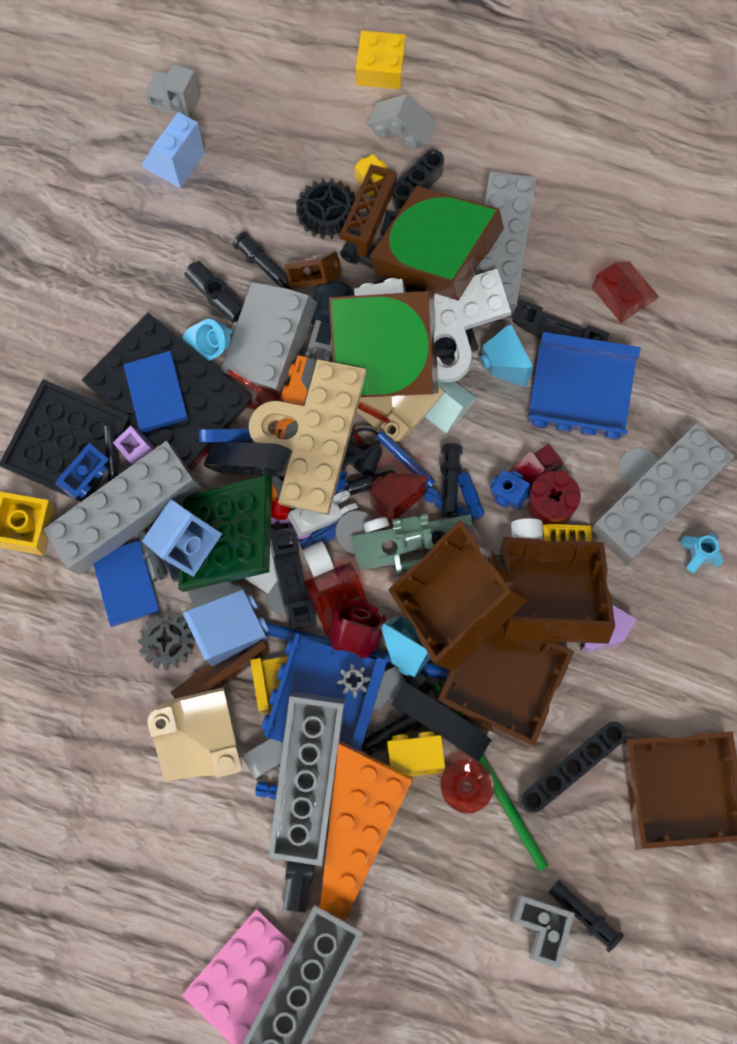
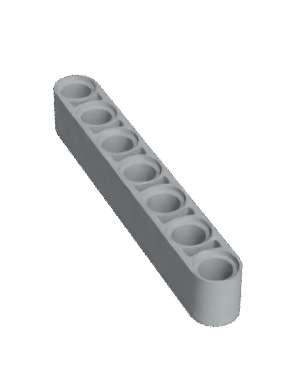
M397 666L384 672L373 712L392 702L403 683L406 682L408 684ZM269 739L242 756L255 780L266 776L280 767L283 742Z

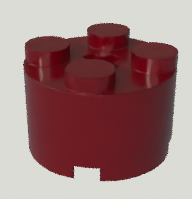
M550 471L540 475L532 484L528 495L527 508L529 514L533 519L541 520L543 524L564 525L568 523L580 504L581 493L579 486L565 471ZM553 497L556 498L558 501L556 502L555 499L550 500L549 498Z
M350 600L348 605H343L344 601L339 602L336 605L329 631L330 646L338 651L345 650L355 653L361 658L370 657L371 653L375 652L379 647L383 633L381 628L386 622V616L384 613L382 616L378 614V608L366 602Z

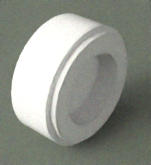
M385 516L368 521L363 526L365 532L369 533L390 525L388 518Z

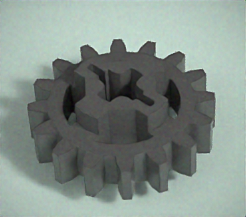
M165 613L163 620H160L156 615L154 616L155 623L152 624L147 621L146 625L149 628L147 630H140L144 639H139L138 643L144 647L139 652L142 655L148 654L144 660L147 663L154 660L153 666L156 669L161 664L165 670L169 669V664L179 668L178 661L182 660L186 663L185 654L193 653L189 648V645L195 644V640L189 638L192 632L190 629H186L188 623L185 620L179 624L180 618L177 615L172 620H170L168 613ZM172 626L179 629L182 636L174 635ZM160 628V630L155 635H153L154 632ZM168 635L172 642H168L165 648L161 642L166 641ZM151 648L159 649L161 658L154 655ZM178 648H181L180 651L173 656V653Z

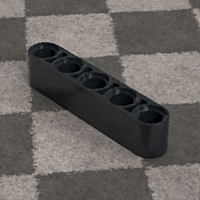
M212 442L204 466L219 473L268 474L269 476L283 477L293 451L285 446L274 443Z
M610 722L602 727L523 792L519 799L520 808L527 814H535L545 808L625 741L627 734L624 726L618 722ZM607 729L617 731V742L608 739ZM588 745L597 747L599 752L597 758L588 756L586 751ZM568 761H573L578 765L579 771L577 775H572L567 771L566 765ZM548 778H555L558 781L559 788L556 792H552L546 787V780ZM528 794H533L538 798L539 804L537 808L532 809L527 806L525 799Z

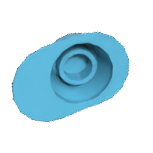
M206 319L190 327L185 332L182 341L208 362L217 358L229 348L231 343L230 334L233 333V330L227 329L223 323L213 319Z

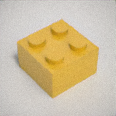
M361 30L356 63V85L401 90L406 34Z
M0 492V548L44 556L48 537L43 529L53 522L56 508L46 499Z
M435 732L420 733L418 738L408 739V735H397L392 737V741H387L389 766L410 777L443 773L445 763L441 735L435 736Z

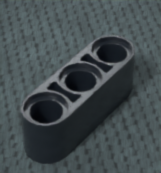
M427 151L393 186V206L396 209H402L416 186L430 189L442 176L444 156L440 151Z

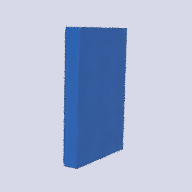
M171 351L123 364L141 433L189 419Z
M140 541L120 546L93 564L111 627L160 613L145 559L143 560L142 558L144 553Z

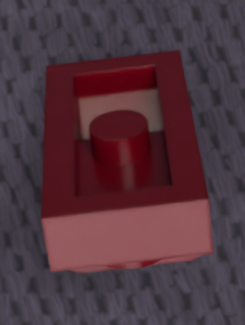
M547 444L535 453L532 451L527 453L509 473L515 471L524 477L523 480L530 483L531 487L540 475L557 470L563 465V461L550 444Z

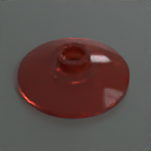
M468 759L457 761L451 764L442 776V796L445 802L455 811L466 814L478 812L492 798L494 791L492 776L488 769L477 761ZM468 782L471 784L470 792L462 790L463 783Z

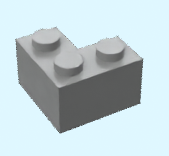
M174 63L169 72L163 73L156 70L145 91L149 106L174 115L179 112L191 118L200 100L194 70Z
M408 94L377 102L367 123L374 131V134L381 139L397 135L411 149L427 146L437 124Z
M518 896L511 923L536 931L529 959L560 969L575 913L524 896Z

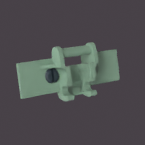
M423 513L411 518L392 519L393 528L354 535L352 536L358 571L395 564L397 576L402 575V572L408 571L423 558L400 562L399 554L413 550L433 548L459 520L473 527L471 515L428 522V513ZM386 540H393L396 543L397 548L394 553L386 554L382 550V545Z

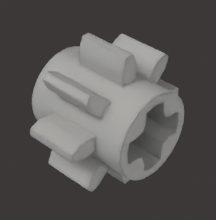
M351 664L350 671L347 673L344 670L340 671L344 680L337 681V685H344L343 695L351 692L354 699H356L357 692L360 690L364 693L367 692L363 684L370 682V678H363L364 667L357 671L354 670V666ZM352 675H356V679L361 680V682L357 683L356 688H352L350 683H346Z

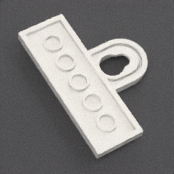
M498 269L475 275L459 301L434 293L436 326L434 343L442 337H449L455 341L457 347L454 353L455 361L452 364L444 365L440 358L437 357L438 381L445 383L457 381L470 370L472 352L465 330L512 315Z

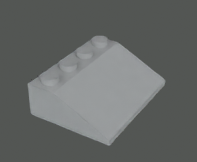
M251 282L220 373L283 393L284 386H289L291 380L289 377L290 366L292 363L296 364L317 302L309 295Z

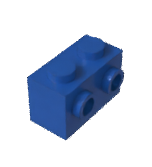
M89 443L56 480L55 485L73 500L77 496L83 498L92 488L88 483L94 476L99 479L108 469L105 464L109 459Z

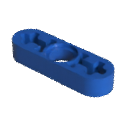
M249 428L199 429V442L253 441Z

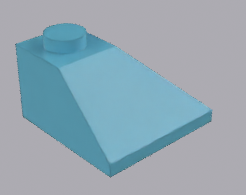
M508 325L482 346L481 356H479L480 362L484 369L488 368L491 376L524 387L528 385L533 365L512 325Z
M398 614L385 622L381 629L392 664L397 666L401 673L415 677L422 671L430 659V655L419 640L411 621Z

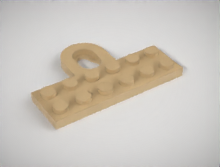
M317 359L305 406L270 401L259 406L252 414L249 421V432L255 443L279 444L293 451L278 500L280 505L329 516L367 375L366 369ZM292 419L298 423V431L292 438L282 440L269 432V425L274 421Z

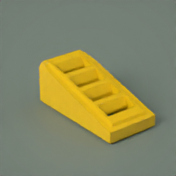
M543 524V540L551 541V534H555L556 542H561L560 533H565V541H571L570 533L575 534V541H580V533L584 532L585 541L592 542L591 526Z

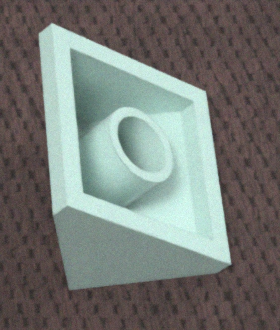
M438 381V385L446 393L425 416V419L447 434L474 404L477 398L455 381L449 383Z

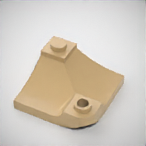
M438 385L439 393L430 395L360 398L357 412L376 429V432L383 431L397 443L411 434L446 391ZM394 425L396 432L392 435L389 430Z
M224 687L173 699L157 705L150 711L148 727L151 738L154 740L165 782L199 776H216L218 778L242 772V762ZM158 719H164L166 723L164 725H158L156 721Z

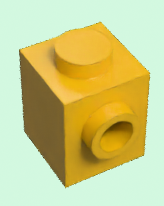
M374 154L360 159L355 165V179L360 185H362L371 164L388 169L384 161L378 160ZM376 174L372 175L374 183L385 179V177ZM374 191L368 192L370 197L376 195Z

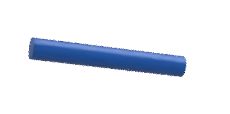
M383 431L377 434L375 438L427 488H430L435 483Z

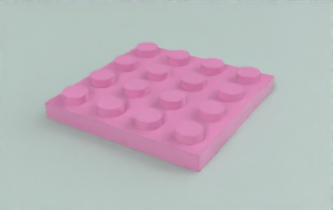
M256 909L182 996L231 1044H242L294 943Z

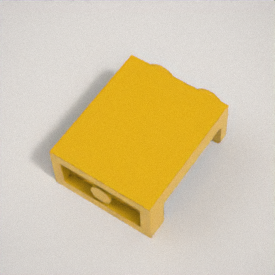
M289 656L263 661L261 658L250 660L260 714L271 713L273 705L269 704L273 690L279 689L281 680L277 679L281 664H286Z

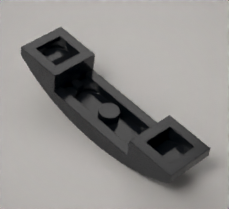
M522 299L518 303L512 321L523 330L540 339L543 332L605 342L608 341L610 333L590 325L583 328L542 312L543 307Z
M294 527L271 531L270 547L275 574L291 630L317 625L312 600H309L298 556L299 547Z
M406 682L403 683L390 704L437 735H441L443 739L477 762H479L492 741L491 738L459 715Z

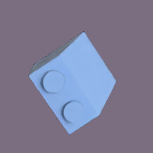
M178 112L151 148L142 163V168L181 188L205 155L198 122Z
M170 499L142 542L160 558L194 577L222 533Z
M244 590L183 613L205 661L212 667L257 645L261 641L268 640L265 632L269 631L263 617L257 618L254 610L258 607L252 595L246 596Z

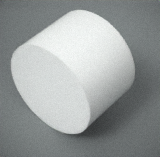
M538 519L515 520L511 522L512 537L543 540V522Z
M322 541L302 549L303 556L313 578L334 570L330 556Z

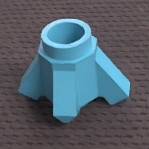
M711 531L709 535L699 538L684 535L679 543L684 548L689 549L692 560L686 567L688 571L695 573L701 564L707 563L718 568L721 566L724 559L719 552V536Z

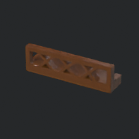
M372 164L367 171L339 238L357 244V255L365 258L392 198L393 186L397 180V172ZM376 174L385 177V179L374 183L372 175ZM374 191L377 197L367 201L364 194ZM366 208L369 215L359 219L356 212ZM356 226L361 230L360 236L347 233L349 229Z
M261 641L257 645L213 667L208 664L170 693L174 699L222 688L251 666L250 660L263 658L269 653V650L264 642Z

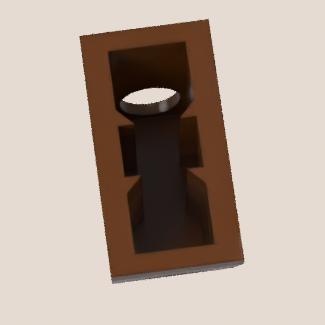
M336 251L308 255L284 265L290 288L324 284L342 275L340 260ZM307 267L308 269H310L308 275H306L303 271V269Z

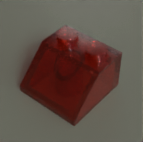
M630 261L615 262L596 275L592 286L595 293L620 323L659 297Z
M388 473L384 478L380 476L370 486V504L382 517L386 516L389 525L393 523L392 519L402 516L425 495L428 478L426 475Z
M351 562L304 581L326 636L329 635L335 608L339 602L344 601L343 605L350 604V600L368 603L359 576Z

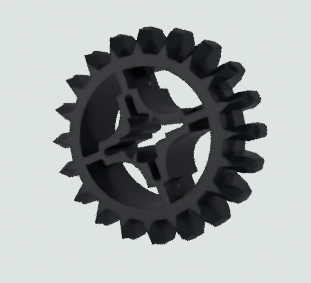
M322 178L321 183L318 184L313 180L312 187L306 185L304 188L305 192H300L299 199L296 202V215L299 219V224L304 226L306 232L311 231L313 237L320 234V238L323 240L325 235H329L332 240L334 234L340 236L356 195L354 192H351L349 185L343 187L342 181L335 184L333 178H331L330 182H325L324 178Z

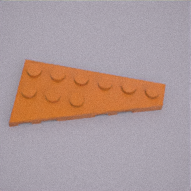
M341 741L338 744L320 908L345 921L414 778Z

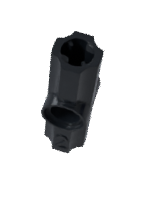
M200 261L191 263L184 273L185 277L207 298L210 305L215 306L232 323L238 322L244 304L225 286L222 279L215 277ZM214 290H220L217 294H211Z

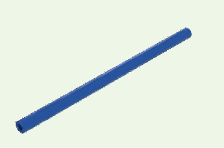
M265 622L269 631L265 632V635L289 641V639L294 640L296 633H298L301 638L328 646L331 644V640L328 637L296 629L291 630L288 627ZM376 650L368 657L375 660L377 657L387 660V666L396 667L392 664L388 652ZM426 663L420 673L444 680L448 669Z

